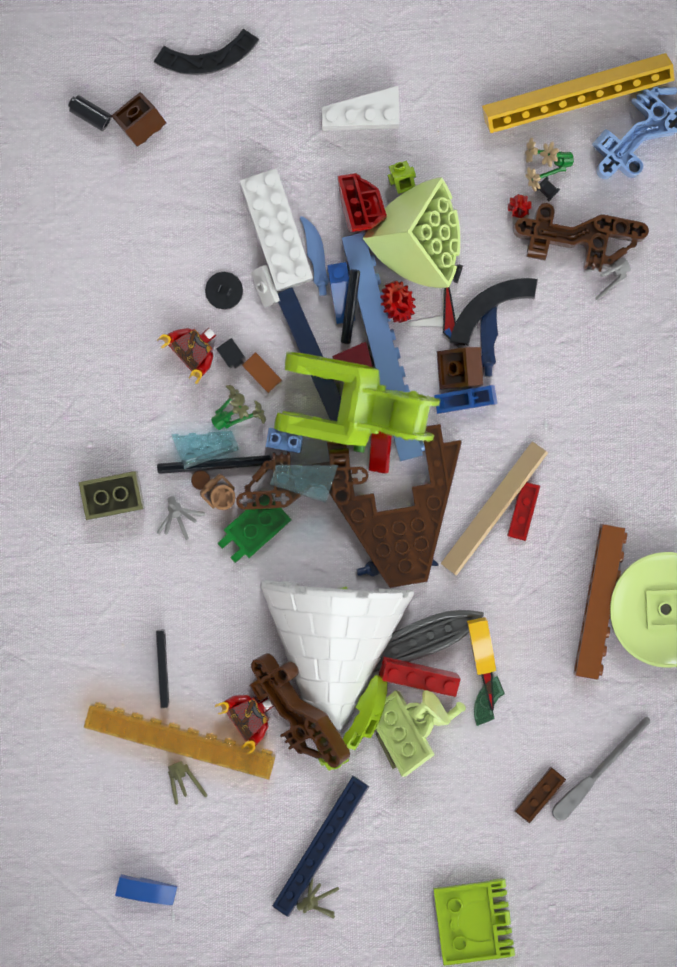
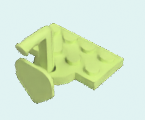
M397 690L386 697L384 710L376 730L401 776L406 777L435 755L426 738L430 735L434 725H448L452 719L461 712H464L466 707L463 703L457 702L456 706L446 713L438 697L427 690L423 692L421 704H406L400 691Z

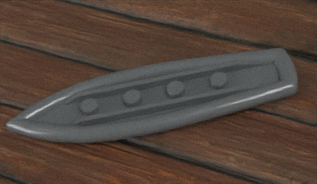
M472 610L446 611L418 620L394 632L374 672L380 671L383 657L411 662L453 645L469 633L467 621L482 618L484 613Z

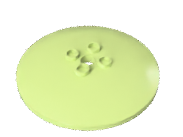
M674 552L650 554L631 564L616 582L610 603V620L618 641L633 657L656 667H677V553ZM663 604L670 606V612L666 615H663L660 611Z

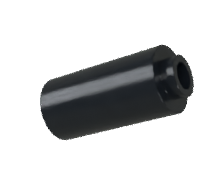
M80 95L77 97L73 96L68 103V107H70L69 112L102 132L111 121L112 115Z

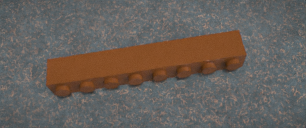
M600 524L573 672L575 676L598 680L599 676L603 674L604 665L601 662L602 657H605L607 653L605 640L609 638L611 627H608L610 603L616 581H618L621 575V570H618L619 562L622 563L624 558L622 545L626 544L628 534L625 532L626 528Z

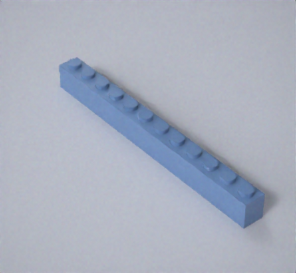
M362 232L343 237L342 243L349 270H360L357 300L376 369H379L380 384L386 385L387 390L410 392L408 384L404 385L403 377H406L404 367L399 366L398 359L401 358L398 347L395 348L393 340H396L395 333L388 325L391 318H388V312L384 313V306H381L383 299L380 296L384 293L380 292L378 287L381 284L379 273L375 274L373 266H376L374 254L370 255L369 246L363 240L365 233ZM393 436L400 461L423 456L422 452L425 451L422 440H403L401 437Z

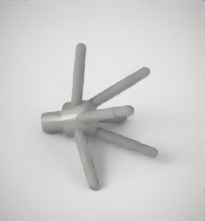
M171 496L167 499L169 502V514L157 533L160 534L165 527L164 534L167 535L172 518H177L185 540H188L189 537L180 516L184 515L196 523L197 520L188 513L205 516V512L181 508L180 503H177L175 497Z

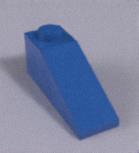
M346 262L327 265L337 324L343 323L349 283Z

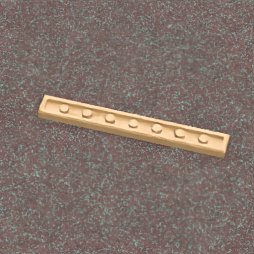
M534 442L530 443L441 562V565L456 576L547 456L548 452Z

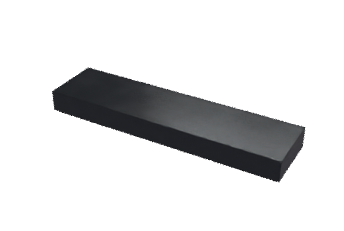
M162 629L156 631L160 707L168 708L170 702L165 630Z

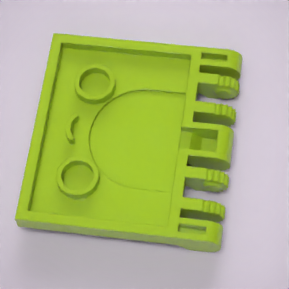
M504 878L433 888L443 966L515 956L514 947H506L514 945L513 939L498 941V935L512 933V928L510 927L497 929L500 926L511 925L510 910L494 911V909L509 907L508 901L493 903V897L507 895V890H501V888L506 887V880Z

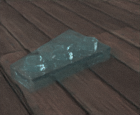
M232 431L209 432L208 434L201 435L189 433V435L183 436L171 434L184 469L239 450Z

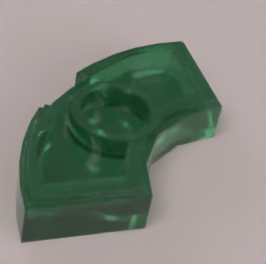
M498 676L493 677V679L483 685L474 703L476 726L495 719L493 711L490 710L486 694L494 695V705L505 694Z

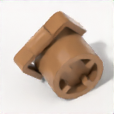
M218 474L214 479L212 478L200 491V496L212 509L216 507L219 510H227L235 503L236 497L233 491L235 487L222 474ZM223 479L227 484H218V482ZM208 491H210V501L204 496Z

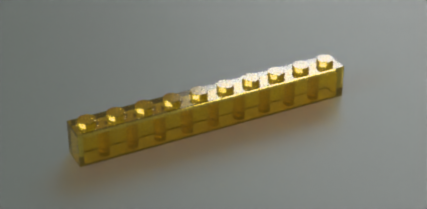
M95 702V704L92 703L89 706L83 728L270 779L276 758L272 750L262 748L260 751L255 749L250 754H247L250 751L248 746L241 749L242 745L235 744L236 740L230 738L221 740L215 734L206 733V735H203L197 729L188 727V730L180 728L181 725L172 722L169 725L164 724L161 719L155 717L146 719L143 718L144 715L141 713L132 712V714L125 713L123 708H107V704L102 702Z

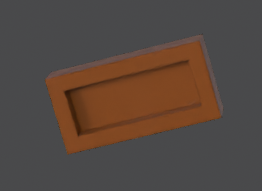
M256 352L242 364L268 393L282 381Z

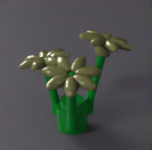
M232 385L225 386L230 390L229 398L215 411L216 415L211 418L213 425L218 430L224 427L228 429L232 425L252 417L261 419L262 424L266 422L264 410H261V404L255 400V410L248 414L246 410L249 407L243 405L245 403L244 395L239 393V390L235 389ZM229 404L233 406V410L229 413L223 411ZM233 414L239 415L240 418L231 421Z

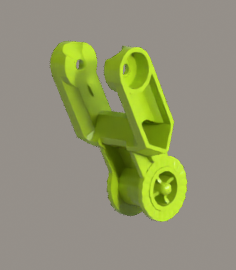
M286 352L285 370L318 376L324 379L344 381L337 421L283 411L282 413H277L274 429L320 440L357 446H366L371 433L378 434L379 431L390 436L401 437L403 440H433L434 435L426 432L430 406L440 405V399L424 396L416 391L387 390L386 385L380 384L379 369L367 365L305 353Z

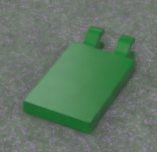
M264 494L260 497L259 501L261 505L265 506L269 504L270 498ZM282 508L245 510L224 529L227 535L217 544L223 549L233 540L240 548L230 557L236 563L244 555L248 558L253 556L292 519Z

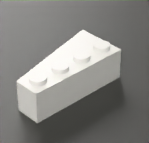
M398 86L322 107V131L399 128Z

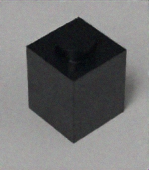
M232 338L216 348L230 369L232 367L237 369L244 363L243 359H245V356Z

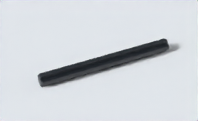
M263 455L157 464V472L164 474L262 466L265 461H270L271 457Z

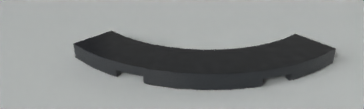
M242 29L239 35L224 48L199 55H187L163 46L153 62L162 68L180 74H211L229 68L242 60L256 46L259 38Z
M519 278L507 280L493 285L478 294L459 315L451 333L450 343L469 346L473 331L480 319L499 304L508 300L535 299L538 279Z

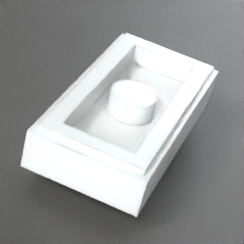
M267 265L252 271L251 274L264 308L279 302L280 299Z

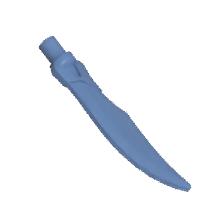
M301 216L300 220L306 236L307 256L313 265V282L319 289V296H326V286L329 283V279L326 274L323 243L315 226Z

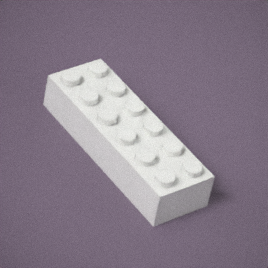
M275 168L240 180L276 291L280 292L313 281V276L277 169Z

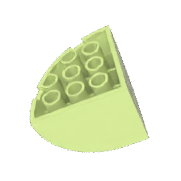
M442 177L420 183L393 200L385 208L387 218L372 229H368L363 237V240L377 258L392 271L414 283L433 288H447L450 286L457 266H455L456 256L460 254L457 210H453L450 201L452 195Z

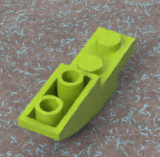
M375 675L370 680L366 691L360 696L356 705L360 713L354 718L350 729L343 736V741L348 749L356 750L363 737L371 738L380 721L386 702L388 682L382 681L378 675Z

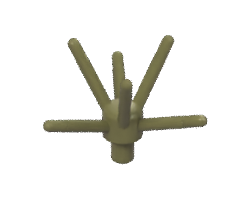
M312 879L308 888V896L303 898L302 902L297 903V909L299 911L303 910L304 914L314 909L334 919L335 912L319 907L318 900L338 891L339 887L315 897L321 884L318 883L312 891L314 880Z

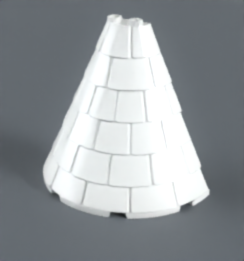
M261 580L260 586L268 602V607L276 624L287 659L294 662L298 667L299 673L294 679L301 693L302 700L325 712L336 729H343V725L348 724L360 696L369 683V679L378 665L381 655L403 616L404 610L413 597L414 591L382 588L365 591L299 586V583Z

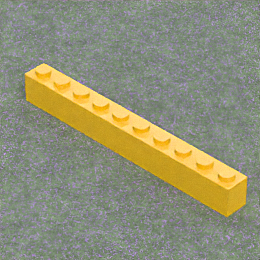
M664 53L482 106L484 121L491 134L675 81L673 63L668 55Z

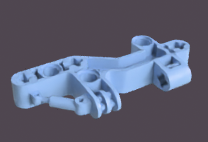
M654 87L651 91L648 89L641 90L642 93H638L636 95L637 99L633 98L631 102L645 116L646 120L636 123L621 140L605 129L592 143L593 147L604 157L596 171L601 179H609L618 169L629 178L638 176L643 170V162L633 153L643 141L671 136L677 133V123L672 128H669L670 123L675 118L677 119V107L672 110L657 98L658 95H676V87ZM651 101L653 105L650 109L646 108L645 106H649ZM653 109H660L662 116H655ZM610 162H612L613 165L605 173L603 171L604 167H606ZM629 164H635L638 171H630Z

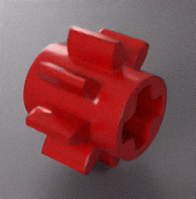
M517 194L513 198L510 197L508 211H512V217L522 218L525 215H529L532 202L528 201V196Z

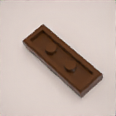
M550 767L514 811L530 824L566 779Z

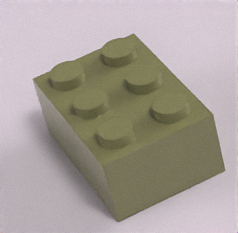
M138 471L78 482L86 520L145 509Z

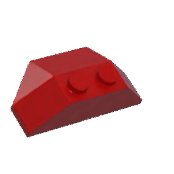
M357 173L337 176L341 204L349 232L372 229L387 218L379 188L362 179Z

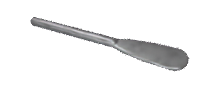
M649 717L643 718L591 775L581 780L555 804L552 810L554 818L564 820L574 811L591 790L596 779L650 723Z

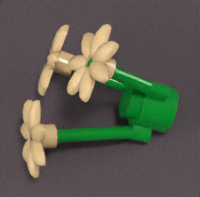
M531 138L526 144L528 149L525 152V155H527L526 162H532L533 155L540 154L544 157L542 160L543 165L547 163L549 167H552L553 160L558 168L539 175L536 174L535 169L531 171L528 167V174L525 175L529 180L528 186H532L533 191L536 192L537 188L540 189L538 181L542 178L558 172H566V167H571L574 163L572 152H558V148L554 149V142H551L549 146L544 144V150H538L535 147L536 142H533V138Z

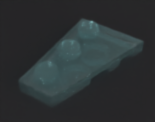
M276 465L270 485L326 503L338 465Z

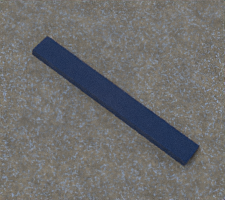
M293 287L277 293L280 299L278 303L300 353L323 357ZM310 375L329 419L337 421L341 396L334 380Z
M352 776L272 907L285 916H290L369 789V785L356 776Z

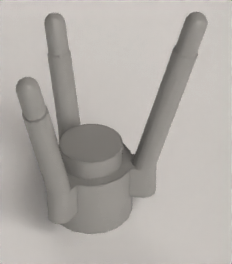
M623 257L610 265L611 269L600 274L603 277L613 273L615 276L619 275V277L608 285L595 298L596 300H599L619 281L627 277L626 273L631 271V267L626 258ZM591 268L585 269V272L598 270V268H595L594 270H591Z

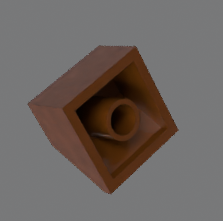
M141 92L112 114V118L136 147L145 143L150 136L161 130L167 123L155 106Z
M463 347L437 351L440 389L484 385L481 347Z

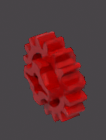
M397 280L385 285V288L381 290L384 294L380 298L383 299L381 306L385 307L384 313L388 312V318H393V322L402 323L411 319V316L415 314L412 309L416 308V306L413 304V301H415V298H412L413 292L408 291V285L403 286V282H398Z

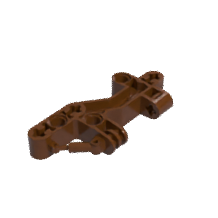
M543 203L538 207L534 220L520 218L513 227V233L516 237L529 240L526 257L545 261L549 244L566 248L583 245L586 248L583 269H587V267H591V270L598 268V272H601L603 265L610 266L627 254L629 249L635 248L637 242L643 241L649 233L648 226L643 222L604 214L598 215L575 227L553 224L555 210L549 203ZM540 210H548L550 216L543 217L540 213ZM600 221H602V225H604L603 228H600V225L598 224ZM521 224L524 225V228H525V231H524V232L521 231V228H520V225H521ZM617 224L624 227L623 233L616 230ZM637 229H640V233H642L640 236H638V232H635ZM609 237L631 241L627 247H622L610 256L605 255ZM593 240H600L602 242V247H595L593 244ZM590 253H600V257H597V254L591 256Z
M349 448L329 449L330 468L307 469L300 475L295 476L291 470L290 451L283 455V452H280V455H276L273 452V460L263 463L251 477V482L244 486L245 492L237 496L236 503L239 508L245 510L286 508L312 487L332 486L334 501L343 505L350 500V485H361L367 482L369 477L368 471L363 467H350ZM277 466H280L281 469H284V466H288V472H277ZM269 469H272L274 489L271 491L251 492V486L258 482ZM348 470H352L351 474H358V470H361L366 475L362 478V481H358V478H352L353 482H348ZM282 474L288 477V482L285 485L278 483V477ZM341 490L347 493L346 500L342 502L336 498L337 492ZM276 493L275 497L279 498L285 493L289 500L284 505L282 501H275L276 505H273L274 498L272 494ZM264 494L270 498L269 504L265 506L261 505L259 501L260 497ZM245 495L248 499H254L253 495H256L255 501L257 506H254V502H250L244 507L240 500L244 499Z
M270 653L263 654L253 660L251 669L258 680L249 686L258 701L269 697L279 715L289 721L290 729L280 735L281 737L285 736L287 740L284 742L290 744L288 749L294 748L298 754H306L317 759L322 758L329 766L334 768L348 760L350 751L329 716L322 710L301 700L289 682L297 677L299 673L297 665L289 661L279 666L274 656ZM311 738L319 751L309 748L305 740Z

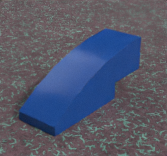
M495 385L434 395V398L440 399V405L436 406L437 414L498 404Z
M121 874L115 896L148 903L173 905L177 886Z

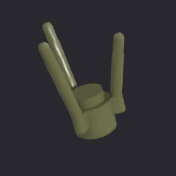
M180 761L168 766V775L176 805L178 804L175 780H178L183 796L187 797L182 777L186 776L185 772L203 796H208L189 770L187 764L184 765Z

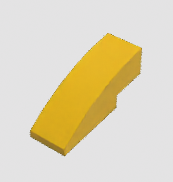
M486 617L467 621L477 675L496 671L492 641Z

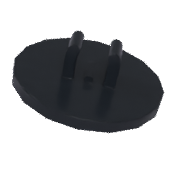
M218 272L211 276L206 283V298L211 305L218 309H231L242 299V283L237 276L230 272Z

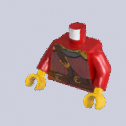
M207 328L201 335L195 329H178L167 335L163 334L157 339V341L163 340L165 342L161 348H165L168 345L192 371L188 378L190 379L192 376H195L197 378L195 384H198L202 376L210 369L214 355L212 353L213 349L208 343L216 337L210 328Z
M234 695L224 702L215 704V707H222V711L218 714L227 713L244 740L247 741L241 746V749L248 746L250 751L247 754L253 752L255 746L264 738L269 727V717L265 712L274 707L271 700L267 697L259 703L255 697H250L249 695Z

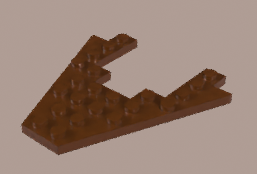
M441 424L426 426V432L434 435L432 441H424L431 484L412 487L415 506L377 512L374 493L355 496L353 485H350V500L343 505L336 503L389 588L428 582L462 444L461 440L444 443ZM327 442L329 459V449L347 448V445ZM330 461L312 464L314 469L330 468ZM348 470V473H349V481H348V482H353V481H352L351 470ZM325 486L333 498L332 486ZM343 490L338 491L336 494L337 500L345 501L347 493Z

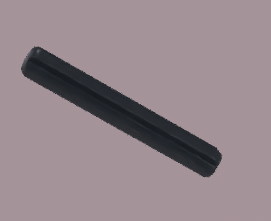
M351 269L341 334V343L350 344L360 280V270Z

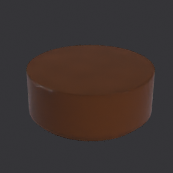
M197 471L192 475L191 483L194 488L202 490L211 478L207 472Z

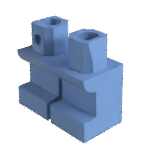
M269 428L265 447L301 453L304 436Z

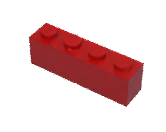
M383 657L379 672L382 681L456 697L461 678L455 672L389 657Z

